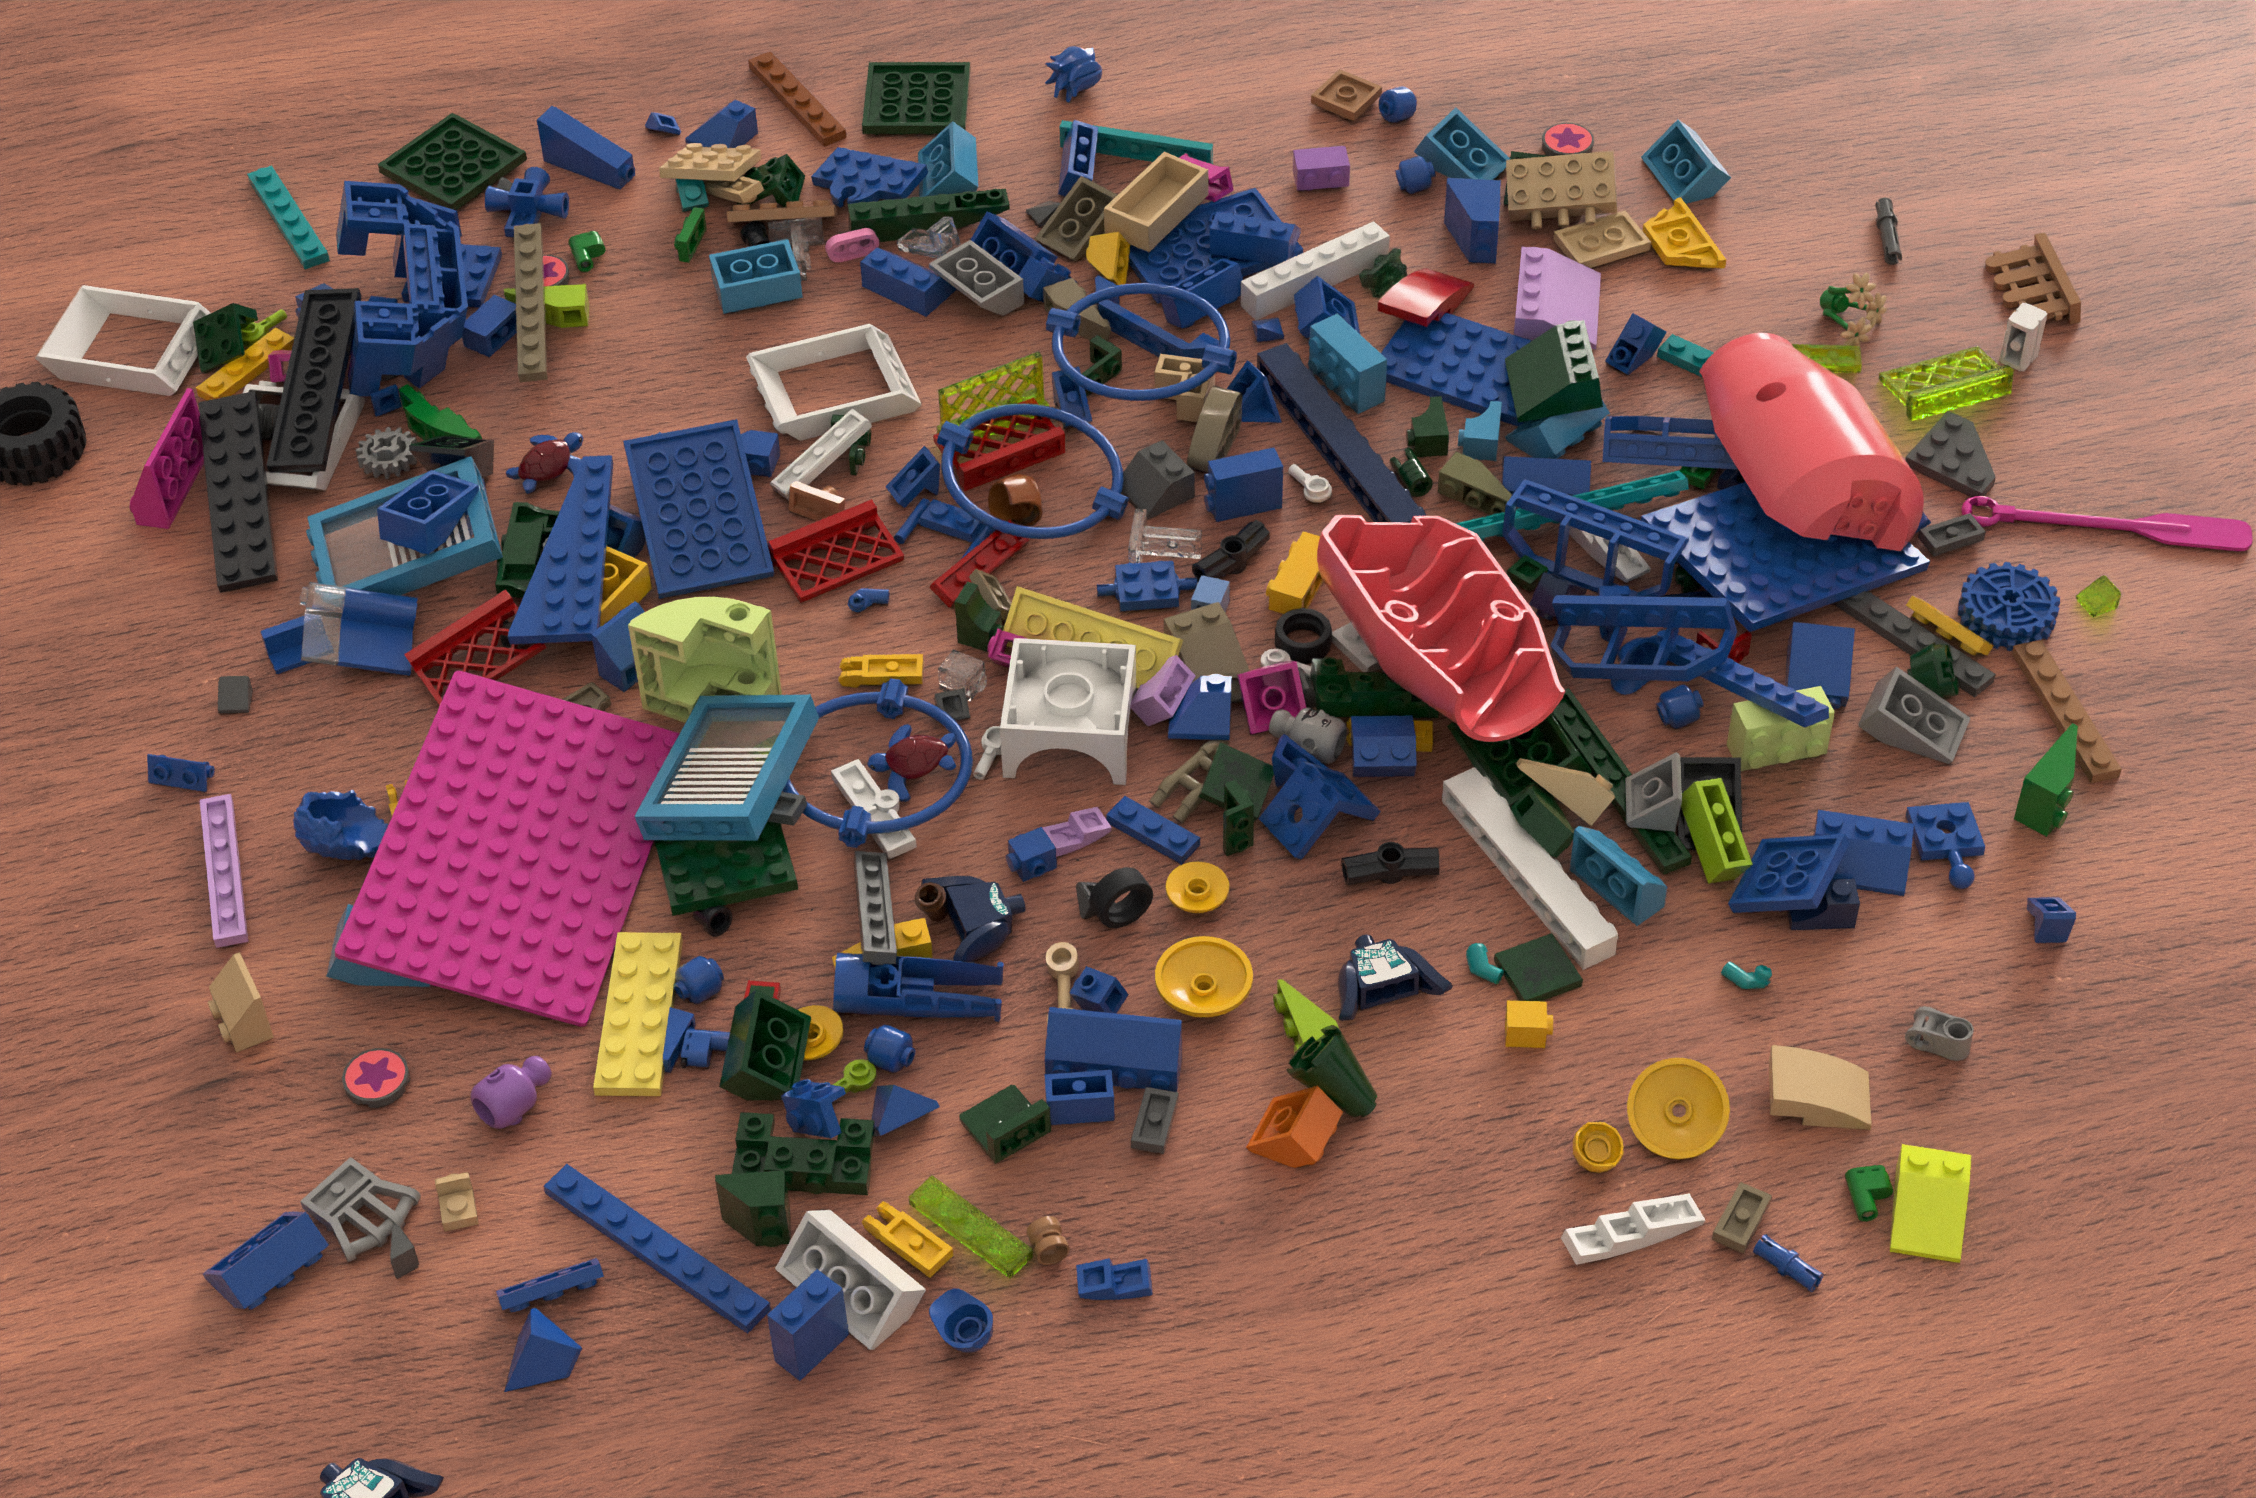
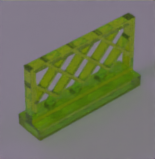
M1979 346L1880 372L1879 381L1907 407L1906 416L1911 421L2011 394L2014 370L2008 364L1999 366ZM1972 357H1976L1979 361H1973V360H1967V359L1972 358ZM1943 365L1955 366V368L1944 367ZM1963 367L1968 369H1974V372L1961 370L1960 368ZM1918 372H1928L1930 373V375L1920 374ZM1936 374H1939V375H1945V376H1950V377H1949V378H1943V377H1937V376H1935V375H1936ZM1896 378H1898V379H1904L1905 382L1896 381V380H1892V379H1896ZM1911 381L1925 383V385L1913 384Z
M1039 351L939 389L940 425L937 426V434L940 433L945 421L959 426L971 416L992 407L1018 404L1033 397L1039 405L1049 406V403L1044 398L1043 359ZM1034 364L1028 375L1022 374L1027 366ZM1010 374L1003 385L997 383L1003 375ZM1018 378L1022 379V383L1015 391L1010 389ZM985 384L977 395L972 393L976 386ZM1030 384L1035 385V388L1026 391ZM992 388L997 389L998 391L991 400L985 398ZM957 393L960 394L953 404L948 403L947 397ZM1006 393L1011 395L1010 398L1001 401ZM967 398L973 399L966 410L960 408ZM981 403L986 405V407L975 411ZM955 413L961 415L960 417L951 420ZM1020 415L1024 417L1034 418L1033 415ZM1000 420L995 425L1008 428L1011 422ZM977 429L972 432H974V436L983 437L986 431Z

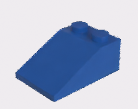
M434 470L428 471L377 508L380 539L422 554H430L447 541L479 491V485Z

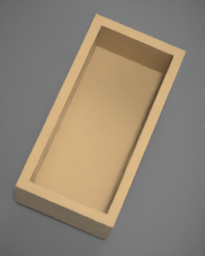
M1163 152L1104 208L1105 234L1120 232L1130 245L1150 252L1209 195L1208 169Z

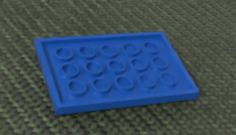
M1252 188L1221 198L1216 202L1211 201L1198 205L1150 252L1130 245L1128 264L1142 283L1173 286L1222 258L1239 263L1242 277L1269 269L1275 266V264L1210 254V226L1216 212L1256 217L1271 221L1281 220L1256 188ZM1298 242L1292 258L1303 253V248ZM1151 294L1157 304H1160L1159 295Z
M1445 313L1439 321L1432 320L1427 327L1404 320L1381 352L1387 359L1386 382L1429 397L1441 396L1444 402L1479 414H1483L1488 409L1490 401L1502 402L1500 421L1519 427L1524 422H1518L1505 358L1531 342V340L1449 313Z
M737 419L623 441L659 599L774 576V569Z

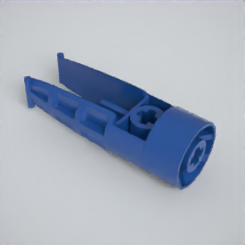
M837 953L833 1011L838 1013L931 1018L994 1016V1021L999 1022L1001 1019V999L934 991V985H1001L1003 982L1004 963L998 962L997 967L944 959L897 956L896 964L874 965L870 962H863L862 954Z

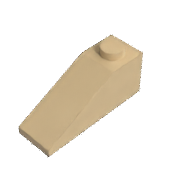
M1520 758L1516 762L1520 770L1591 826L1615 798L1614 793L1610 790L1613 785L1600 774L1594 778L1587 772Z

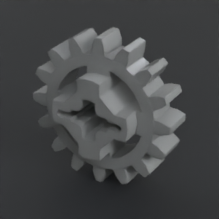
M387 427L385 432L376 429L375 435L366 434V441L358 442L359 448L356 449L359 467L364 468L365 474L373 472L374 478L384 474L385 478L388 479L392 473L398 477L401 470L410 471L409 464H417L416 458L409 451V445L417 443L416 438L411 436L410 431L402 433L401 428L391 431L390 427Z

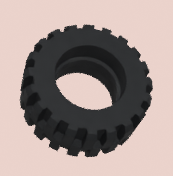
M31 382L28 385L18 383L15 387L8 388L7 386L0 389V481L3 482L5 480L6 483L11 485L22 483L26 486L38 481L40 483L47 482L51 477L57 478L63 475L65 469L70 470L75 465V460L80 459L86 446V433L74 399L64 390L57 389L54 385L47 383L45 385L39 382Z

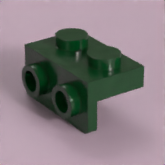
M1236 780L1224 784L1223 852L1226 856H1230L1237 852H1243L1253 846L1254 837L1253 800L1248 790H1243Z

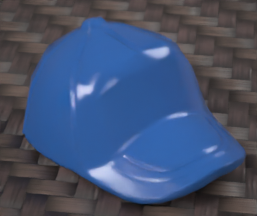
M1637 637L1621 647L1617 655L1619 664L1652 665L1659 649V644L1655 641V638ZM1611 679V687L1620 694L1628 695L1636 692L1650 680Z
M953 1288L942 1294L931 1304L929 1308L930 1318L940 1336L952 1348L965 1353L980 1351L989 1343L993 1335V1315L983 1302L964 1290Z

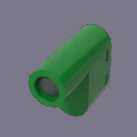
M597 231L574 235L568 240V245L581 272L590 271L594 265L591 258L599 257L606 251L602 238Z
M1883 1165L1857 1167L1845 1173V1180L1858 1219L1863 1222L1874 1220L1879 1215L1874 1200L1888 1198L1894 1192L1885 1167Z

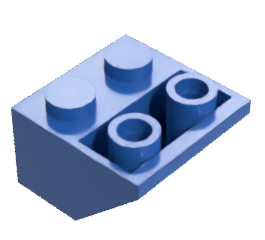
M636 601L622 609L616 616L591 634L599 676L623 692L638 682L628 624L632 619L645 611Z

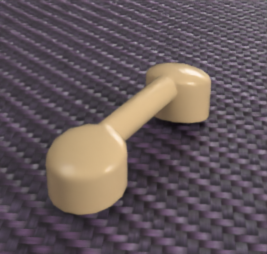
M1059 942L1052 945L1046 952V963L1050 975L1057 979L1058 1008L1073 1009L1071 1008V994L1069 993L1071 990L1070 978L1075 976L1079 970V959L1073 945L1067 942Z

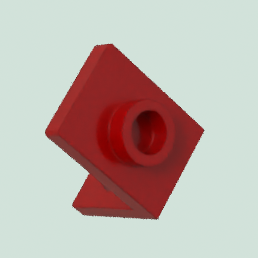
M1700 631L1697 633V644L1703 646V643H1705L1712 650L1718 648L1719 644L1704 632ZM1746 631L1734 639L1728 658L1740 663L1749 654L1751 633Z

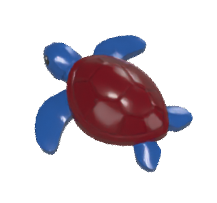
M572 432L563 440L550 435L533 436L530 438V443L534 447L526 453L519 467H513L506 471L507 477L523 479L524 491L526 494H530L536 489L537 481L557 478L566 469L575 476L581 459L571 455V453L577 451L582 446L583 435L578 432Z
M909 724L903 725L891 737L889 750L886 753L873 754L869 758L867 765L876 772L892 770L888 780V790L895 791L899 795L900 802L909 801L911 796L906 788V778L917 779L933 771L938 765L949 771L956 768L953 758L947 755L948 749L956 741L954 733H948L941 739L928 735L910 736L911 726Z

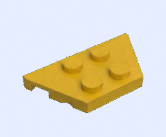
M1681 197L1674 200V206L1670 209H1662L1656 217L1649 219L1643 224V233L1651 241L1652 247L1665 265L1725 268L1726 258Z

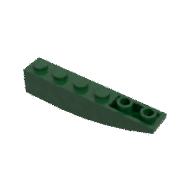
M1006 188L848 204L849 232L863 228L872 229L878 237L879 243L933 236L980 222L986 212L995 215L1010 209Z

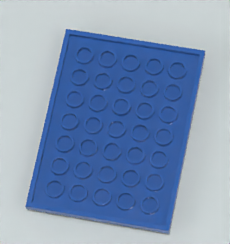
M1746 482L1642 515L1640 521L1687 537L1686 547L1677 559V562L1714 598H1728L1732 615L1749 632L1855 596L1863 591L1866 592L1926 571L1930 560L1910 542L1902 551L1876 548L1872 540L1832 534L1828 540L1802 537L1767 516Z

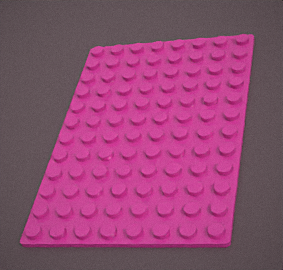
M454 672L336 945L335 956L341 960L579 1027L586 1026L615 950L617 932L622 931L654 840L643 839L634 816L680 733L467 672Z

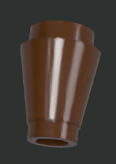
M932 882L922 884L915 894L916 906L932 921L938 922L943 920L947 915L946 892L944 888Z

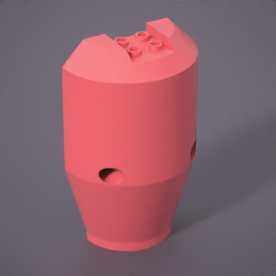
M1754 333L1736 338L1720 347L1706 360L1699 372L1704 380L1714 431L1767 516L1802 537L1828 540L1832 534L1872 540L1876 548L1902 551L1913 538L1921 521L1924 504L1922 487L1917 476L1875 414L1852 384L1796 350L1788 340L1770 333Z
M1335 515L1321 532L1317 549V563L1321 578L1385 674L1396 684L1456 723L1467 736L1484 742L1503 741L1522 735L1545 720L1558 706L1566 691L1560 685L1539 618L1477 533L1440 516H1413L1411 523L1366 522L1362 515Z

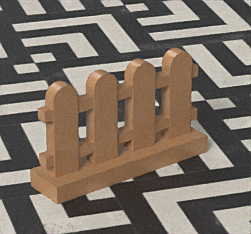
M2045 232L2034 234V246L2028 247L2025 244L2021 245V249L2002 254L2000 251L1993 252V256L1986 259L1985 268L1988 272H2001L1994 277V287L1997 290H2010L2003 294V305L2005 307L2015 308L2019 307L2022 303L2031 304L2046 300V302L2032 306L2046 311L2047 319L2055 318L2056 321L2062 320L2063 315H2065L2070 325L2081 322V301ZM2028 265V267H2024V268H2020V269H2016V270H2012V271L2009 270V269H2013V268H2017V267H2021V266ZM2036 282H2037V284H2035V285H2031V286H2027V287H2023V288H2018L2019 286H2023V285L2032 284V283H2036Z

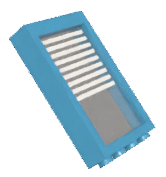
M471 456L434 470L478 484L479 491L447 541L428 555L380 539L377 514L378 507L424 474L307 517L310 529H307L306 533L311 545L314 546L311 556L315 565L319 567V571L315 572L320 587L324 589L320 596L326 610L331 609L337 619L341 618V605L345 587L403 595L503 558L482 476Z
M811 694L700 696L634 816L643 839L757 841L819 720Z

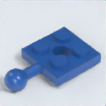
M1969 802L1907 807L1906 818L1908 823L1914 824L1913 838L1921 860L1948 858L1952 867L1949 872L1950 883L1958 889H1965L1971 886L1974 882L1975 874L1969 865L1964 864L1962 857L1984 855L1985 844ZM1941 829H1948L1952 833H1944Z

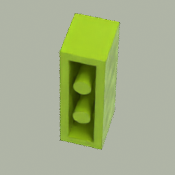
M1718 778L1694 782L1682 793L1681 808L1708 884L1735 880L1753 864L1723 780Z

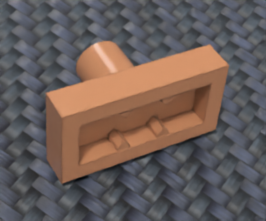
M797 481L790 485L788 510L819 521L845 509V499L838 497L837 490L832 486H825L822 490Z

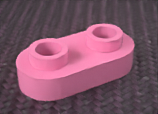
M863 228L831 237L825 245V250L833 262H844L867 256L875 248L879 247V239L872 229Z

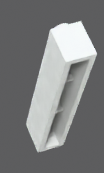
M1373 221L1241 281V307L1255 320H1259L1294 304V294L1316 276L1334 286L1378 266L1389 259L1390 235Z

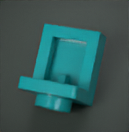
M676 179V191L679 194L683 212L693 210L694 207H709L703 180Z

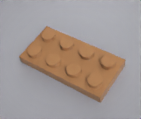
M830 199L814 200L813 206H804L803 201L786 202V207H777V202L759 204V209H751L750 204L733 205V210L727 211V221L740 222L836 216L837 211L836 204L830 205Z

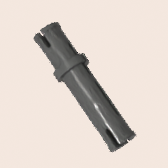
M1883 197L1878 199L1879 202L1876 201L1875 203L1878 215L1876 225L1881 232L1885 262L1894 265L1899 263L1898 260H1902L1896 228L1898 218L1893 212L1892 200Z

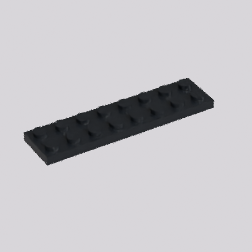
M359 288L305 290L266 465L270 473L326 471L355 331L354 302L361 301L362 297Z
M255 391L198 402L217 587L221 593L278 581L259 408Z

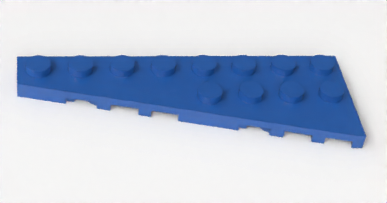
M612 455L583 456L509 629L508 639L510 644L592 641L591 634L600 627L614 464Z

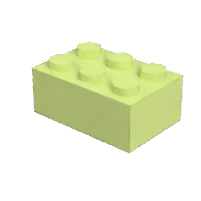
M1821 686L1797 690V692L1807 697H1812L1829 707L1828 719L1805 728L1749 700L1733 703L1727 747L1732 757H1741V771L1827 754L1835 712Z

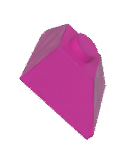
M1286 661L1237 675L1250 734L1268 731L1271 718L1277 710H1287L1293 717H1296L1302 709L1306 708L1297 661Z

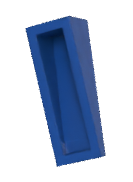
M672 1007L669 1008L663 1052L664 1070L671 1073L681 1055L686 1030L695 1029L696 1027L694 1014Z

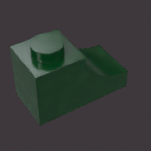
M1441 396L1430 397L1429 408L1422 415L1411 417V429H1406L1407 446H1412V450L1417 457L1448 455L1449 431Z
M967 582L955 600L957 640L960 644L988 652L987 649L991 637L996 635L997 629L1002 631L1004 629L1001 612L994 610L986 603L977 584Z

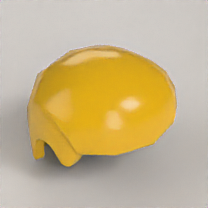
M1587 1122L1574 1135L1573 1155L1578 1164L1589 1172L1602 1173L1609 1171L1623 1157L1624 1146L1621 1136L1616 1128L1605 1122Z

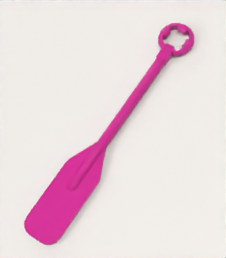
M1985 496L1968 498L1961 508L1962 515L1972 514L1973 505L1992 508V517L1990 518L1972 515L1981 527L1995 525L1998 521L2013 523L2014 520L2132 531L2163 544L2246 551L2252 545L2251 527L2248 523L2236 519L2162 513L2133 520L2015 509V506L1999 505L1995 500Z

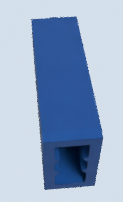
M551 106L537 119L544 162L620 190L635 176V167L631 153L557 107Z

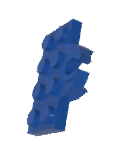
M837 147L811 178L813 185L830 188L833 204L841 208L846 198H848V204L873 202L879 199L894 200L907 198L926 177L928 169L926 164Z

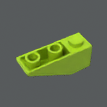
M586 284L544 286L546 324L560 328L588 326L589 300ZM516 288L504 289L505 299L516 304Z
M1283 979L1277 980V994L1273 995V1002L1277 1013H1282L1284 1016L1283 1025L1287 1038H1293L1295 1043L1294 1054L1311 1036L1315 1040L1322 1037L1324 1034L1321 1032V1029L1330 1025L1337 1026L1339 1029L1336 1020Z

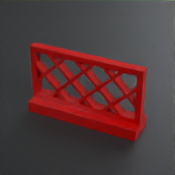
M1034 397L1018 403L1039 405ZM1012 415L986 421L971 430L986 431L983 437L973 436L971 443L979 445L978 450H968L965 455L955 451L953 470L959 477L961 488L964 492L1064 454L1065 432L1060 426L1055 427L1049 418L1040 416L1029 418ZM1000 420L1011 422L1008 428L995 425ZM1016 423L1030 426L1028 432L1015 430ZM1035 427L1047 430L1040 434H1033ZM938 433L933 435V441L941 453H943L945 446L937 443ZM991 433L1005 435L1002 442L989 439ZM1010 437L1023 439L1014 444L1008 443ZM985 446L998 449L988 454L982 453ZM960 456L972 458V460L961 464L958 462Z
M872 499L768 541V549L773 567H778L800 603L904 560L903 552L878 516L877 506ZM876 526L879 531L877 538L862 534L863 530ZM843 538L854 540L851 548L836 545L837 541ZM859 541L874 545L871 554L856 550ZM880 546L891 549L893 555L882 557L876 555V552ZM819 548L828 550L825 559L811 556L810 554ZM833 552L848 555L845 564L830 561ZM853 557L868 561L866 566L861 568L850 566ZM792 559L802 561L799 570L787 567L785 562ZM807 562L822 566L819 575L804 571ZM827 568L842 571L840 577L835 579L824 577ZM801 578L816 582L813 588L802 591L798 584Z
M506 589L404 654L414 672L424 683L439 706L442 702L444 686L448 687L451 681L446 680L449 668L463 669V672L469 673V670L483 671L482 677L496 681L547 648L544 643H535L526 650L517 649L518 644H512L511 648L497 647L500 635L508 636L509 629L502 628L503 622L516 615L518 611L517 605ZM486 633L493 634L490 646L477 645L479 637ZM459 650H468L465 662L451 661L453 654ZM475 651L488 653L485 664L472 663ZM495 653L508 655L507 662L503 665H492ZM434 666L443 667L439 679L427 678L424 673Z

